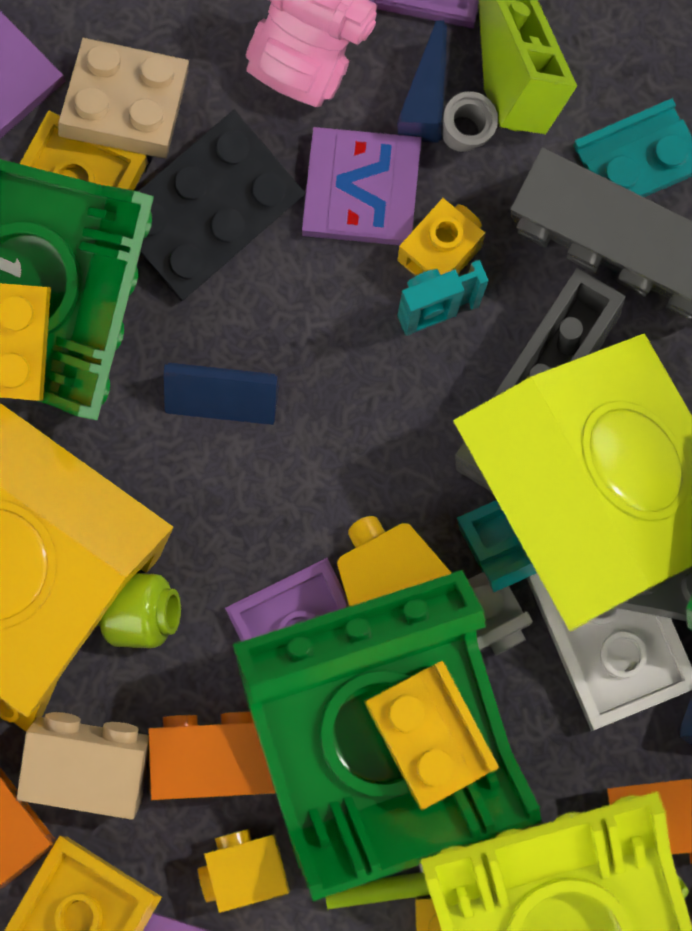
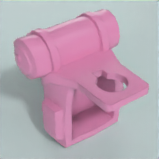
M269 0L271 1L268 10L269 15L267 19L259 21L248 46L246 58L249 60L246 71L283 95L314 107H321L325 99L330 100L334 97L343 75L346 74L349 60L344 54L348 43L352 42L359 45L367 39L374 29L377 5L369 0Z

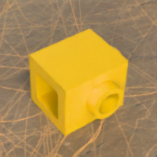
M442 198L399 246L398 262L415 276L433 269H438L441 275L455 269L457 274H459L482 248L485 232L480 229L482 224L478 217L465 206L457 204L454 207Z
M249 829L215 838L218 850L205 853L207 866L198 868L199 880L205 901L208 903L216 900L219 913L289 894L290 892L275 834L251 840Z

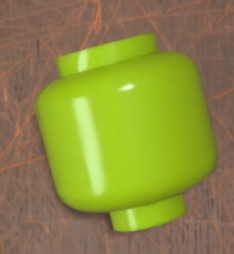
M136 573L121 590L96 626H100L104 639L115 647L154 648L161 646L168 636L174 634L178 629L181 616L179 594L175 589H171L169 582L159 574Z

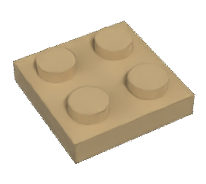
M83 38L59 119L58 136L167 159L186 83L189 60Z

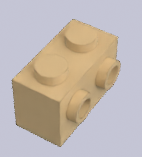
M62 712L47 713L45 718L37 717L26 732L17 800L134 820L142 802L149 758V735L139 734L136 726L122 722H107L103 724V727L80 724L81 719L78 716Z

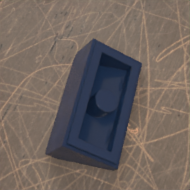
M177 363L165 364L164 409L166 414L274 425L279 393L278 377L275 374Z

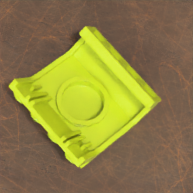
M645 333L531 376L453 420L569 631L578 629L610 609L692 567V414Z
M658 792L643 796H625L609 806L585 813H566L550 823L526 830H507L497 835L494 839L467 847H449L443 849L435 856L420 860L442 931H692L691 921L671 855L666 813Z

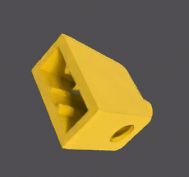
M375 516L361 518L352 524L348 530V535L355 549L340 556L337 561L349 606L451 574V571L410 524L401 523L385 532Z

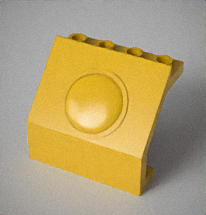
M1 403L0 718L8 722H14L27 732L36 718L43 716L62 673L118 594L140 569L147 573L161 556L174 527Z

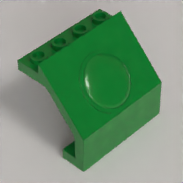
M0 159V257L12 263H15L18 259L21 266L20 278L0 269V283L51 287L44 397L39 402L51 405L78 417L98 420L100 408L106 402L110 391L109 373L114 353L119 348L124 336V324L122 321L128 297L134 291L138 280L137 262L142 242L151 229L152 213L150 210L154 196L134 190L100 185Z
M463 570L233 644L247 704L298 867L302 870L313 901L420 865L421 859L435 856L443 849L453 846L467 847L494 839L497 835L507 830H521L541 823L540 807L510 748L479 649L476 630L486 627L484 610ZM443 661L499 768L422 810L419 809L364 701Z

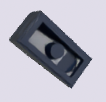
M436 20L398 119V135L421 137V142L439 143V140L442 138L447 52V24H444V20Z

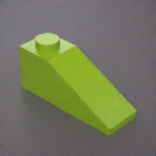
M479 0L484 91L487 98L496 108L498 124L500 127L512 131H527L546 135L577 88V84L538 0Z

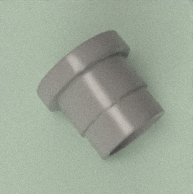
M462 92L454 96L448 102L442 115V137L447 146L455 151L466 152L488 142L498 125V114L495 106L486 96L477 92ZM465 117L472 120L478 128V134L474 136L462 134L456 128L454 119Z

